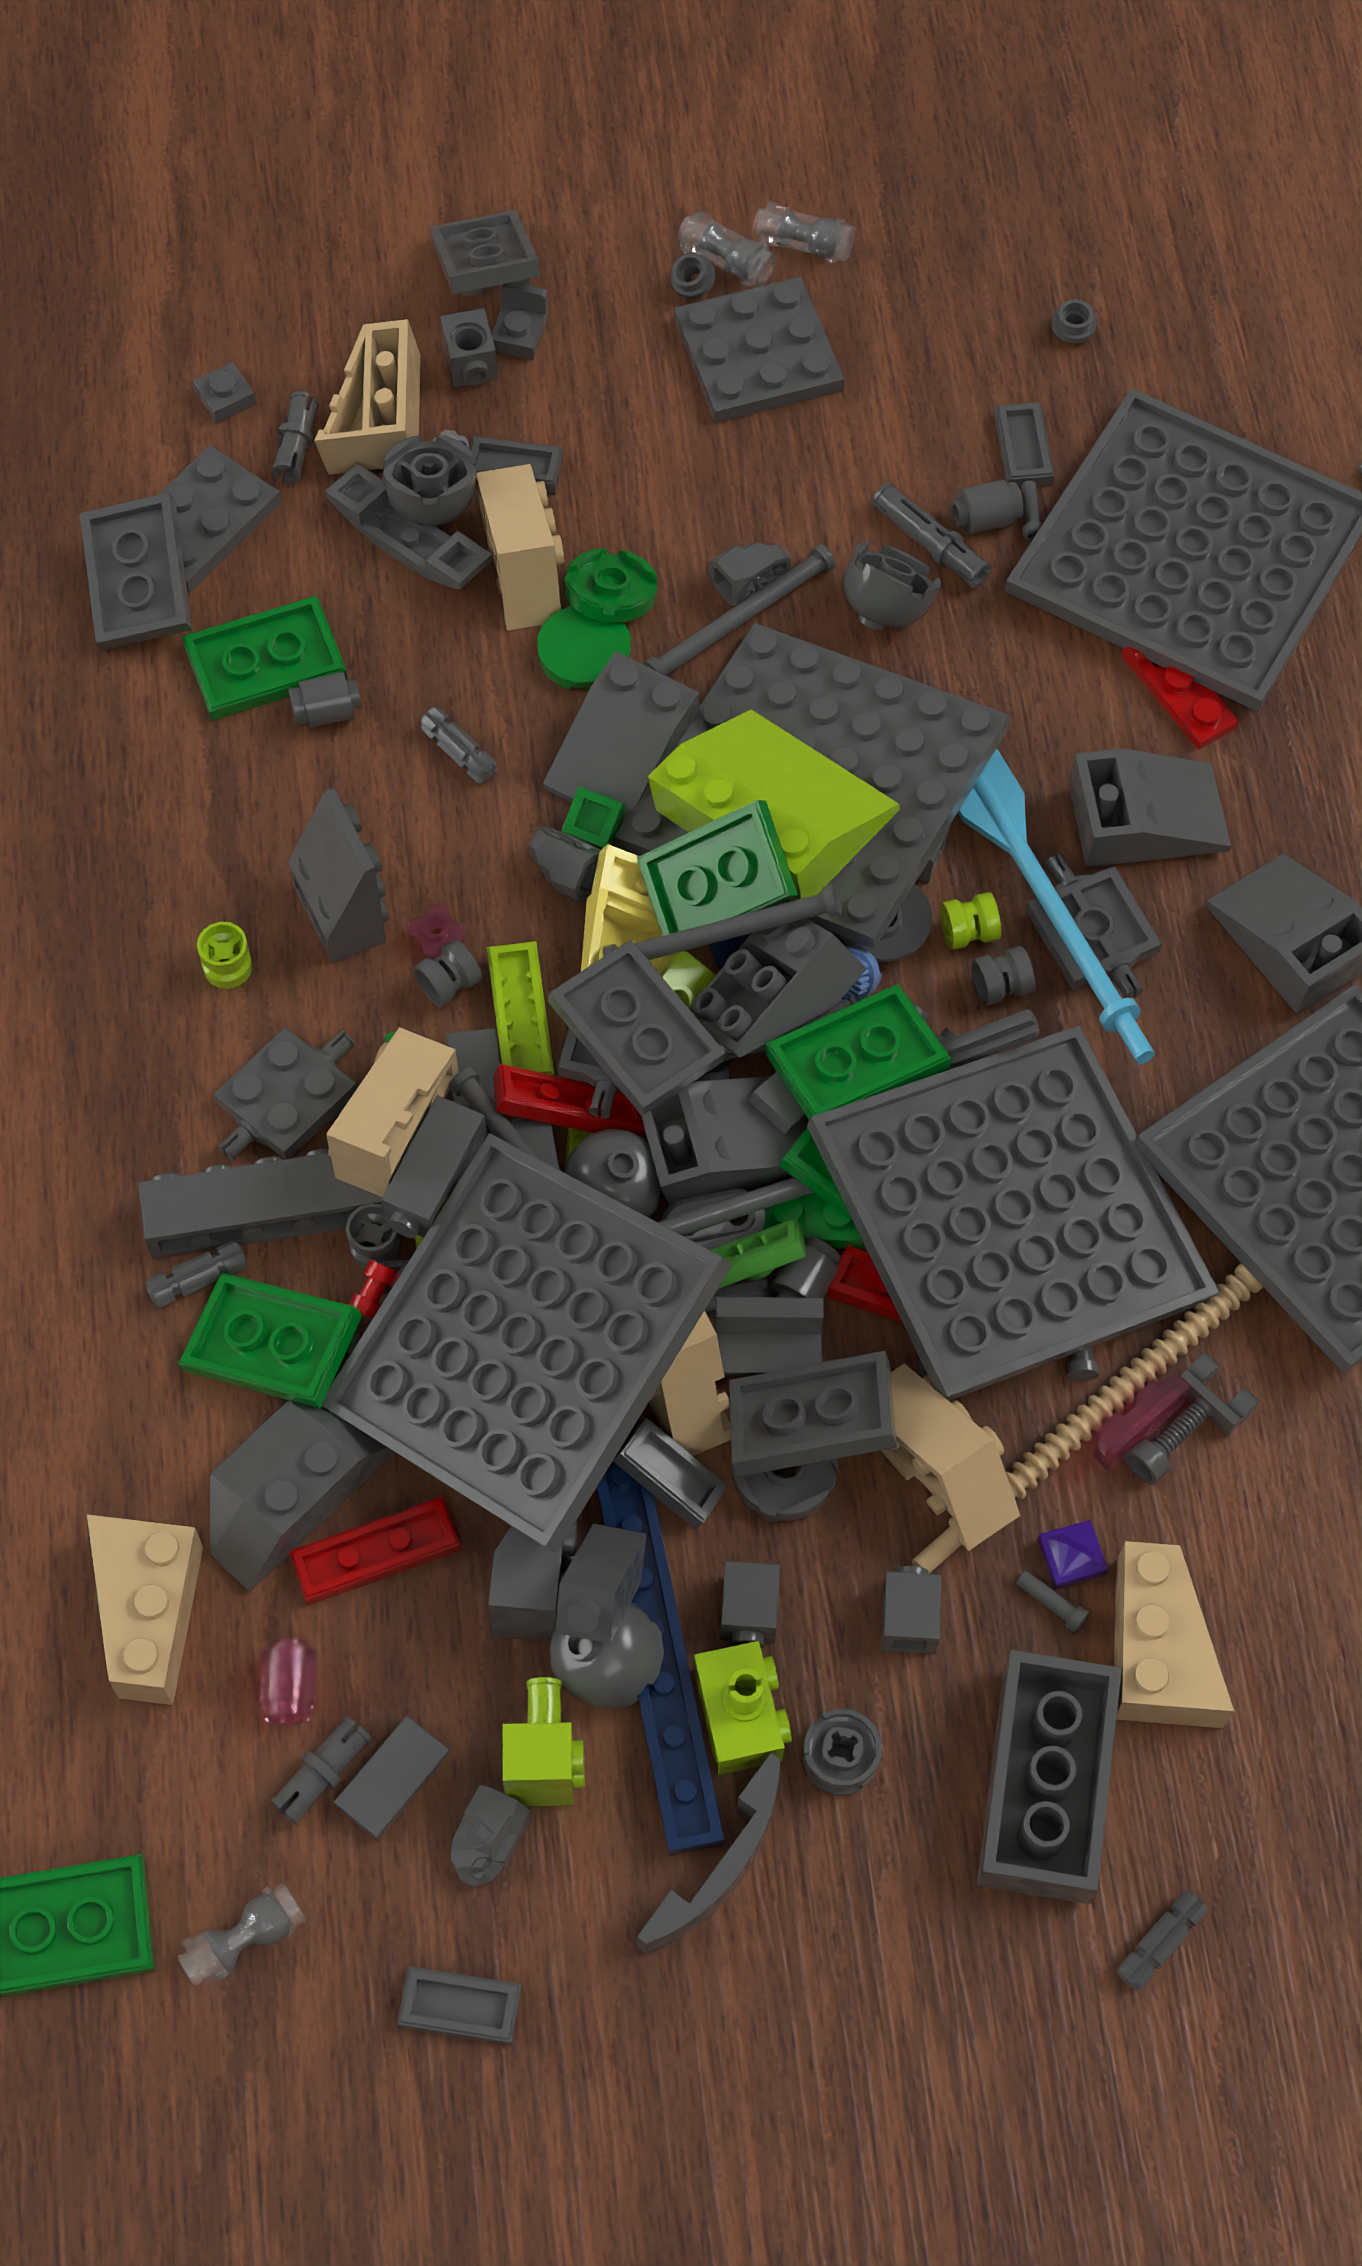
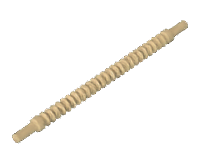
M1242 1263L1236 1267L1235 1275L1226 1276V1285H1216L1220 1292L1217 1296L1212 1297L1206 1303H1199L1194 1307L1195 1313L1191 1311L1185 1312L1183 1315L1184 1322L1178 1320L1173 1323L1174 1331H1163V1341L1160 1339L1153 1340V1350L1149 1348L1143 1349L1141 1352L1142 1359L1132 1358L1130 1362L1131 1369L1128 1367L1121 1368V1378L1111 1377L1109 1380L1110 1387L1100 1386L1098 1390L1099 1397L1095 1395L1089 1396V1406L1079 1405L1077 1416L1074 1414L1067 1415V1425H1056V1435L1047 1433L1044 1438L1045 1444L1035 1443L1034 1454L1030 1452L1023 1454L1024 1463L1014 1462L1012 1464L1013 1472L1006 1471V1475L1014 1498L1024 1499L1026 1487L1029 1489L1037 1487L1036 1478L1047 1479V1469H1058L1059 1458L1068 1460L1070 1457L1069 1449L1077 1451L1081 1447L1080 1440L1090 1441L1092 1437L1091 1430L1095 1432L1101 1431L1103 1427L1101 1421L1111 1422L1113 1420L1112 1411L1122 1412L1124 1409L1123 1402H1134V1392L1138 1394L1144 1393V1383L1154 1384L1156 1381L1155 1374L1164 1375L1166 1373V1364L1169 1366L1176 1365V1355L1186 1356L1188 1353L1187 1346L1196 1347L1198 1345L1197 1337L1206 1338L1208 1336V1327L1211 1329L1218 1328V1318L1222 1320L1228 1319L1230 1316L1229 1309L1233 1311L1239 1309V1300L1248 1301L1251 1297L1250 1292L1257 1293L1263 1288ZM953 1517L948 1522L950 1527L912 1559L914 1566L926 1568L928 1574H930L962 1545L958 1540L959 1532Z

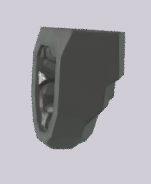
M751 543L740 547H729L708 562V576L715 590L730 606L738 605L791 569V555L783 546L777 543Z
M537 827L529 842V852L533 861L539 865L544 873L547 882L553 885L554 890L577 901L587 900L592 892L598 856L601 850L559 830L549 827Z
M479 1785L464 1813L451 1847V1861L462 1883L472 1888L490 1882L508 1865L531 1818L530 1810L494 1788Z

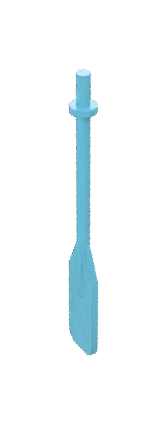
M996 748L958 811V815L966 825L1011 854L1102 1004L1104 1010L1099 1017V1021L1107 1032L1118 1031L1138 1064H1144L1154 1057L1155 1052L1136 1022L1141 1010L1133 998H1121L1028 846L1025 794Z

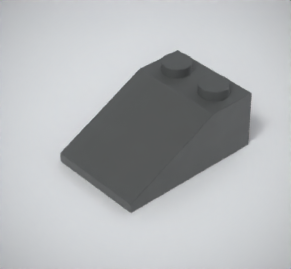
M615 651L592 684L543 782V789L572 803L578 787L581 786L625 803L627 808L619 826L621 827L633 807L638 804L650 786L648 775L673 752L698 715L699 692Z

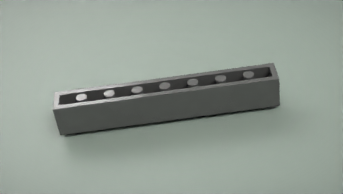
M521 1117L511 1121L512 1126L541 1161L559 1170L551 1124ZM486 1126V1135L488 1136L489 1133H492ZM317 1149L309 1152L304 1157L285 1160L280 1157H266L256 1161L253 1165L234 1168L228 1165H215L206 1168L202 1173L183 1176L176 1173H164L155 1176L151 1181L138 1183L144 1236L152 1260L215 1250L216 1247L231 1240L236 1241L239 1245H247L346 1229L347 1219L355 1209L370 1203L382 1205V1197L336 1179L332 1160L328 1155L329 1149Z

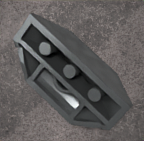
M288 1400L210 1474L211 1557L250 1593L289 1555V1551L294 1550L395 1451L323 1406L319 1409Z

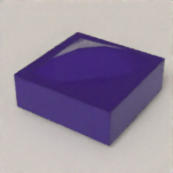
M1091 1520L1039 1534L1037 1541L1054 1589L1107 1574L1108 1568Z

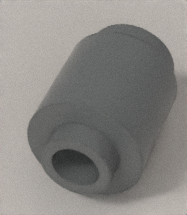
M1003 479L958 489L956 499L951 502L953 521L957 527H962L968 535L1012 525L1015 519L1022 518L1023 499L1017 483L1014 481L1006 483Z
M344 672L299 681V687L288 689L297 727L308 724L309 728L312 729L354 719L353 709L361 707L355 679L346 681Z
M806 1238V1257L782 1265L769 1286L771 1294L774 1298L824 1299L830 1283L839 1271L837 1264L840 1260V1255L829 1244L819 1239Z

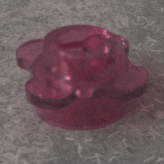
M443 904L433 905L430 908V913L421 919L411 920L407 925L409 937L418 940L421 950L429 958L439 956L441 948L452 940L457 939L463 942L466 938L465 926L456 923L450 916L449 908ZM435 928L441 929V933L434 934L432 933V930Z

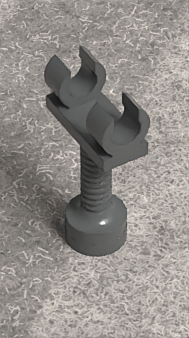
M1207 1352L1198 1357L1179 1376L1174 1387L1191 1405L1158 1435L1154 1441L1150 1442L1147 1439L1140 1438L1124 1453V1460L1129 1469L1147 1484H1156L1170 1470V1464L1167 1459L1168 1455L1207 1418L1229 1437L1257 1408L1255 1406L1260 1402L1246 1388L1242 1389L1227 1406L1205 1385L1217 1373L1216 1369L1221 1365Z

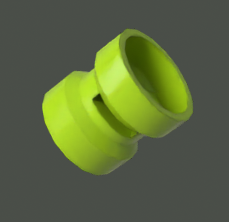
M992 893L977 894L971 901L963 903L957 899L940 903L942 931L950 950L965 948L970 941L980 940L983 943H989L1001 939L1000 915Z
M217 922L203 929L198 937L197 949L205 978L210 984L223 989L235 988L246 982L251 975L253 964L247 939L242 929L231 922Z

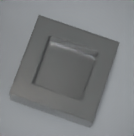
M233 362L192 381L195 394L216 424L256 405L253 390Z

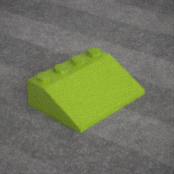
M752 709L681 743L648 775L656 811L687 832L700 828L756 800L767 801L798 896L789 899L790 901L817 895L900 810L899 803Z

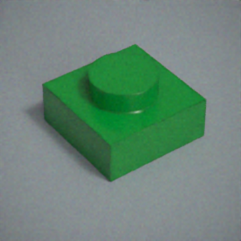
M579 786L562 832L602 848L607 844L612 845L627 804Z

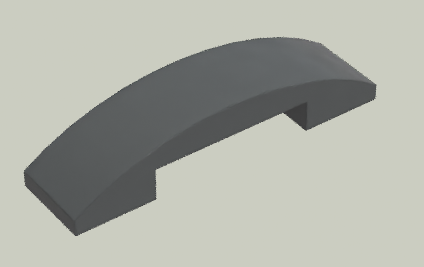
M358 463L325 491L326 498L370 541L407 568L433 582L450 588L462 589L493 560L490 552L459 531L449 536L436 526L417 525L405 520L390 504L383 480Z
M770 1753L738 1797L737 1811L750 1821L693 1900L688 1903L671 1890L637 1936V1948L645 1954L675 1942L698 1927L727 1900L742 1881L762 1846L774 1811L780 1776V1758Z

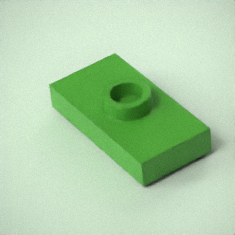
M798 1219L783 1222L710 1250L732 1264L718 1289L744 1279L750 1281L759 1280L769 1275L779 1266L806 1257L804 1232Z

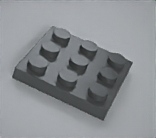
M802 277L674 308V322L715 423L844 391V376Z

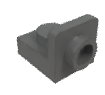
M528 283L515 287L503 284V305L492 332L495 350L499 353L534 360L549 319L548 292L544 288L535 287Z

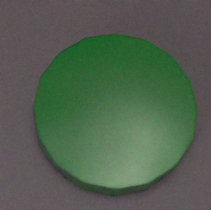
M597 548L578 555L569 563L564 579L565 596L572 607L583 615L604 622H627L642 617L653 608L658 591L656 571L645 559L625 550H620L619 555L607 554L608 548Z
M572 605L556 611L543 623L537 637L538 660L545 675L558 686L571 690L572 686L584 688V692L589 691L615 651L629 658L631 656L630 632L624 622H604L591 619L576 611Z

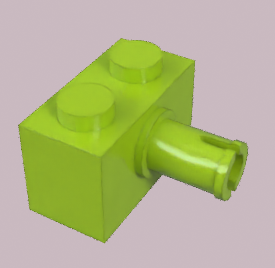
M759 1641L695 1654L693 1671L717 1776L762 1766L770 1753L780 1758V1762H782L785 1749L784 1744L792 1742L785 1709L776 1711L771 1690L779 1689L773 1657L763 1658Z
M551 1677L529 1679L526 1681L528 1690L527 1723L503 1724V1785L505 1794L516 1799L524 1806L574 1805V1788H585L583 1740H573L571 1722L561 1723L560 1689L562 1688V1681Z

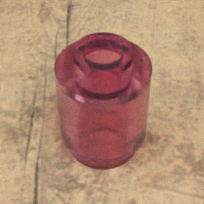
M296 1638L277 1639L273 1642V1647L262 1651L260 1706L265 1709V1720L268 1722L300 1724L309 1721L310 1709H313L316 1705L317 1652L306 1648L307 1643L304 1640Z

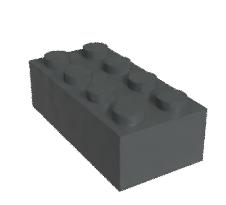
M1010 1650L1003 1669L976 1886L1083 1904L1091 1902L1098 1891L1122 1668Z

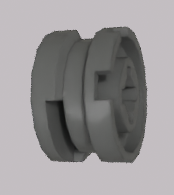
M834 1709L823 1713L818 1720L810 1725L804 1738L802 1765L807 1778L819 1790L830 1795L848 1796L862 1791L873 1780L881 1759V1739L875 1725L865 1715L851 1709Z

